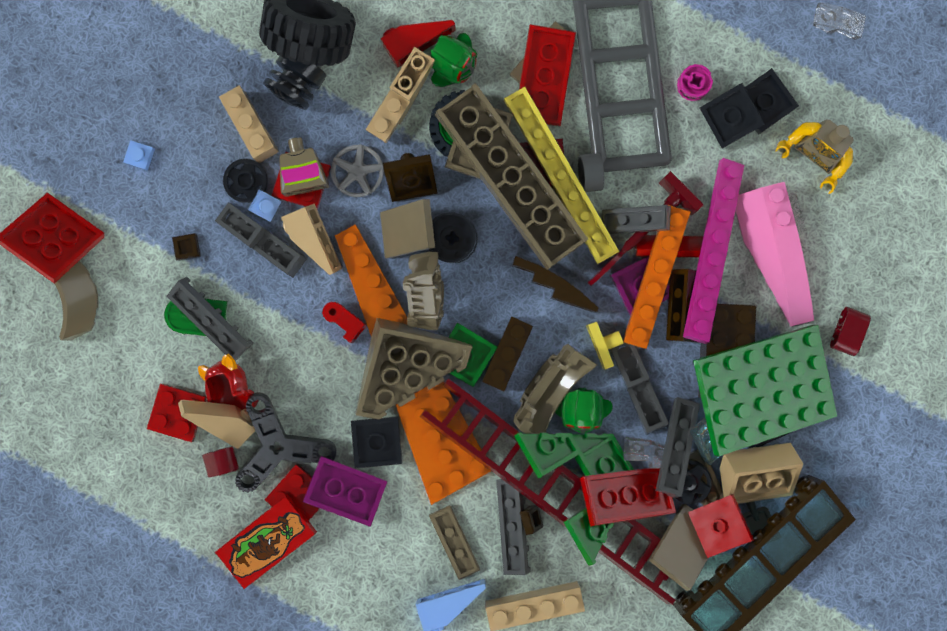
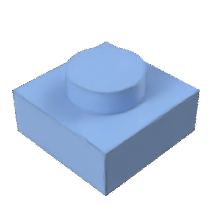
M130 140L123 163L148 171L155 148Z
M259 190L248 210L271 222L282 201Z

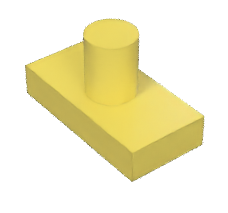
M597 322L586 325L602 368L606 370L613 367L614 364L608 350L623 344L619 331L603 337Z

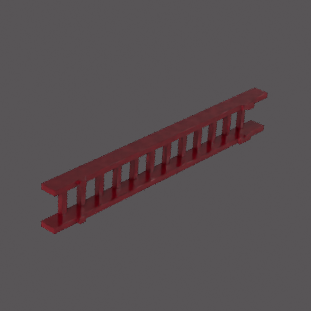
M448 378L443 386L456 395L459 400L442 422L426 410L419 417L566 527L564 521L569 518L563 515V512L580 489L583 492L580 478L564 465H561L554 469L555 471L537 495L524 485L534 471L531 465L527 467L519 480L510 475L505 469L520 449L514 437L519 431ZM465 402L466 405L476 410L478 414L460 437L448 428L447 425ZM485 417L497 426V429L481 451H479L466 440L481 419ZM503 431L514 439L516 443L502 463L497 465L485 455ZM561 475L571 482L573 486L559 507L555 509L543 499ZM636 520L623 522L630 527V530L615 553L603 544L599 553L663 602L673 605L675 599L659 587L663 580H668L669 576L660 570L652 582L640 573L661 539ZM636 533H638L650 543L633 568L620 557Z

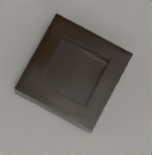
M196 233L172 237L177 261L201 257Z
M537 505L528 506L520 511L526 535L534 534L543 528L544 525Z

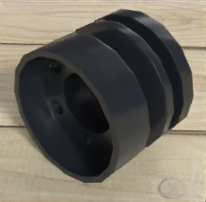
M279 56L276 63L283 72L270 70L269 74L277 82L266 78L263 84L283 102L307 110L309 104L302 97L309 100L314 98L307 87L319 89L327 77L326 73L315 64L306 65L302 62H294L289 60V58Z
M455 212L442 213L432 220L435 248L429 249V251L438 252V260L447 263H461L469 259L475 252L478 243L477 231L474 225L465 216ZM452 232H455V236L459 237V241H455L454 245H451V242L447 240V236H452Z

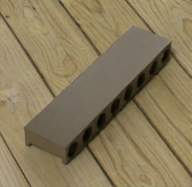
M476 83L443 108H439L436 111V118L546 270L588 240L587 236Z

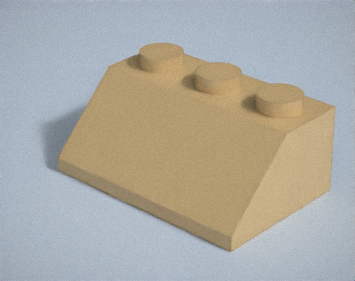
M791 443L753 447L725 454L720 465L723 496L726 497L733 494L737 504L792 496L803 467V462Z

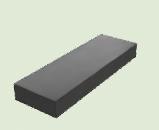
M659 205L602 210V222L609 234L670 230L671 206Z

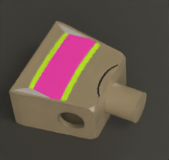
M302 138L288 140L290 153L280 155L281 193L285 197L330 188L316 151L313 148L304 149Z

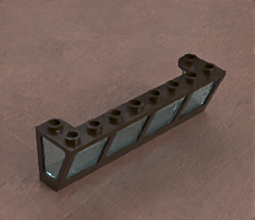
M811 475L800 477L794 489L797 496L789 498L785 503L786 507L770 516L767 520L768 524L762 530L758 529L752 534L754 541L748 542L744 547L740 546L732 554L733 557L727 563H722L717 567L715 575L710 580H704L698 586V591L695 594L691 590L687 592L684 590L676 596V602L673 606L695 631H741L856 520L824 480Z

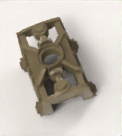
M438 252L411 255L408 264L412 274L405 276L403 281V290L407 292L409 309L407 325L426 330H438L444 317V282L441 279Z

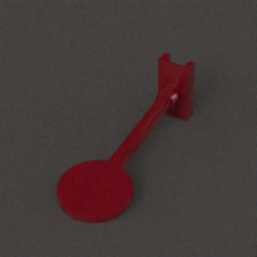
M671 171L659 182L670 194L664 200L665 203L663 205H670L676 208L681 205L684 210L690 212V216L704 205ZM635 232L624 243L621 250L588 281V284L592 286L626 252L634 248L649 232Z

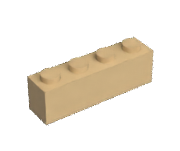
M577 581L485 601L490 631L585 611L580 586Z

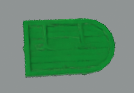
M205 299L215 310L219 308L222 311L220 315L226 320L228 301ZM172 301L167 304L164 317L169 328L184 335L206 336Z

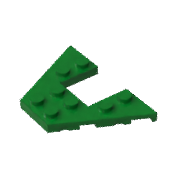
M522 432L514 435L538 479L574 457L585 476L634 470L613 434H522ZM584 508L564 521V524L588 566L596 563V556L602 544L606 542L608 538L607 533L614 523L590 527L587 509Z

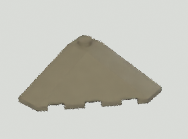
M376 318L357 403L356 416L381 419L387 415V409L396 404L400 407L416 398L414 393L426 386L430 390L445 381L443 376L455 369L457 372L462 371L467 366L472 345L400 322Z

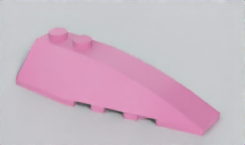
M785 181L738 195L735 212L743 242L763 274L769 289L773 292L789 325L792 327L814 321L803 251Z

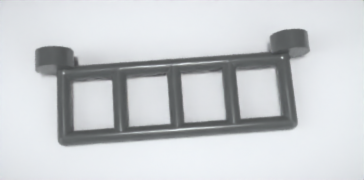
M573 0L592 152L591 154H582L578 157L579 182L585 192L603 190L604 172L666 166L672 161L652 0ZM638 5L643 44L593 49L588 10ZM645 59L650 98L600 104L595 64ZM652 112L657 152L606 158L602 118Z

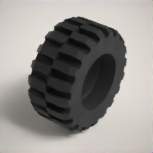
M264 0L259 36L262 43L270 51L276 52L281 57L289 58V60L294 62H302L306 65L333 66L335 63L340 64L348 58L356 22L354 15L347 7H343L339 2L332 0Z

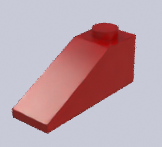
M453 20L401 25L396 29L394 27L388 29L380 39L383 47L398 68L405 63L414 47L423 52L436 44L441 35L448 36L455 32L456 27Z

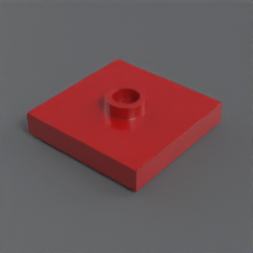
M733 494L688 512L707 558L754 541Z

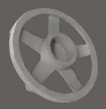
M360 144L348 146L341 150L334 157L331 167L334 184L342 193L351 197H363L374 192L381 184L384 174L383 163L378 154L371 148ZM357 150L354 162L351 163L340 159L348 151ZM364 151L372 154L378 164L365 165L363 163ZM336 165L348 172L340 184L336 178ZM380 171L376 184L370 189L366 175ZM353 181H358L364 192L352 193L345 190V188Z

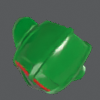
M460 33L457 38L442 35L439 37L434 49H431V58L435 59L432 69L435 71L431 76L432 84L437 87H446L455 83H464L473 75L476 67L477 52L472 48V40L469 35Z
M579 387L578 390L566 394L555 413L562 418L564 427L584 434L601 428L603 419L611 413L613 404L609 400L602 399L601 394L596 391Z

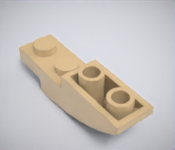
M414 47L389 87V93L370 121L366 131L383 142H388L419 94L435 59Z

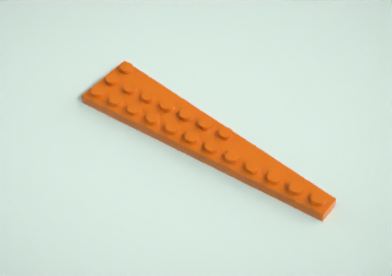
M356 224L335 235L371 337L376 318L407 325L405 311ZM444 381L430 390L426 386L414 393L416 398L401 407L396 404L431 505L491 472V470L419 417L426 410L442 422L456 404L449 390L443 386ZM458 410L447 427L461 437L468 428V424L461 411ZM471 433L466 441L481 451L480 445L473 433Z

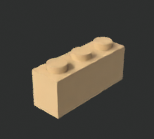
M240 85L219 96L255 161L261 163L279 153L248 95Z

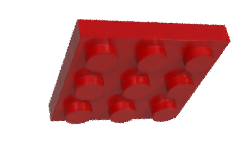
M47 192L0 232V245L55 284L104 238V232Z

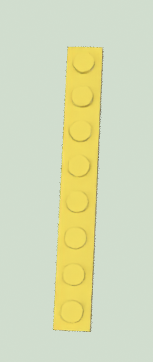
M523 87L504 98L505 104L511 114H513V118L563 205L587 236L588 240L585 243L596 263L599 264L619 252L617 246L526 88Z

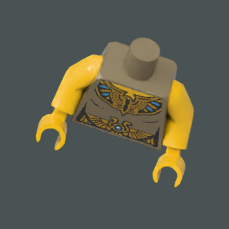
M826 119L820 123L805 122L788 136L789 139L787 141H779L775 152L780 148L786 149L781 158H786L790 153L791 146L795 144L794 148L826 173H832L820 185V188H822L825 183L831 184L832 188L828 193L830 194L838 184L837 179L843 177L853 162V149L850 146L854 139L849 135L850 130L847 126H837L831 120Z

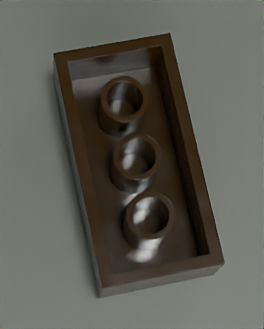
M717 303L710 341L706 344L701 343L700 358L755 342L757 306ZM698 388V398H701L700 390Z

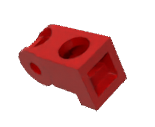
M329 302L323 308V317L344 329L346 333L343 338L349 343H354L367 326L366 323L337 302Z

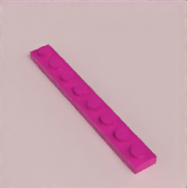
M722 158L718 164L683 334L684 338L703 344L710 341L744 170L743 164L726 158Z

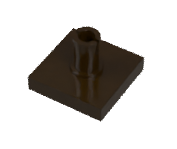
M405 153L400 157V160L383 163L392 202L438 194L430 154L415 157L411 153Z

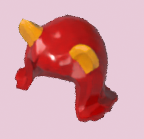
M230 354L224 355L221 361H218L211 367L205 365L198 367L199 375L205 381L207 402L235 405L242 410L246 409L247 399L254 391L248 389L244 370L235 362ZM259 401L252 402V407L255 408Z

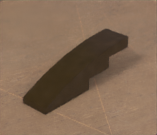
M515 256L512 267L533 273L531 283L553 290L550 299L593 313L598 312L599 308L588 297L562 277L538 264Z

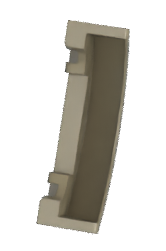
M79 261L55 283L63 308V322L59 335L61 341H71L92 331L95 324L94 319L96 309L98 308L96 285L92 281L89 271Z
M569 344L563 346L558 355L553 354L537 371L520 399L521 407L513 419L517 428L525 434L546 433L551 418L563 398L597 364Z

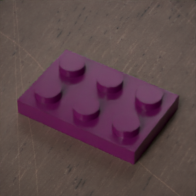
M321 456L303 502L371 527L388 481Z

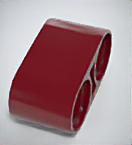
M846 306L841 312L840 316L842 318H839L832 336L834 340L831 339L830 348L854 357L862 346L871 316Z
M233 446L202 454L208 478L239 470Z

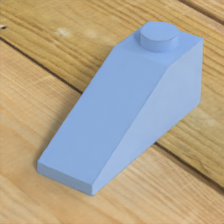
M485 579L417 599L416 608L423 631H442L444 626H447L486 589Z

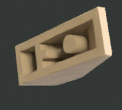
M315 204L281 217L283 228L289 234L290 239L323 270L331 275L342 269Z
M180 400L178 403L182 417L237 449L255 432L246 409L242 410L235 405L191 400Z

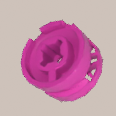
M694 64L688 66L677 80V89L680 95L690 101L703 98L710 91L713 84L711 72L703 65Z

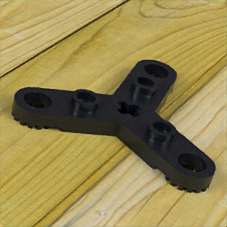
M257 392L248 397L246 411L251 418V422L262 445L238 471L235 484L239 490L246 493L256 490L281 460L318 463L321 457L318 451L321 447H328L331 451L330 455L322 457L332 461L335 460L336 446L332 441L286 434L272 402L266 394ZM261 400L265 404V408L256 410L252 407V402ZM275 442H280L281 447L279 450H274V446L271 445H274ZM249 475L255 481L251 484H245L241 478Z

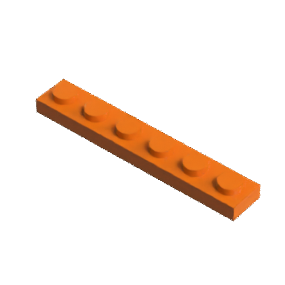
M671 206L670 230L657 231L623 338L624 343L647 349L689 219V211Z

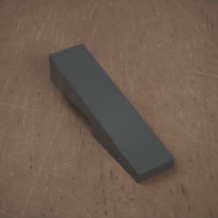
M229 202L215 220V222L292 278H294L307 260Z
M623 342L622 345L610 349L645 435L667 427L669 423L652 388L649 375L636 347Z

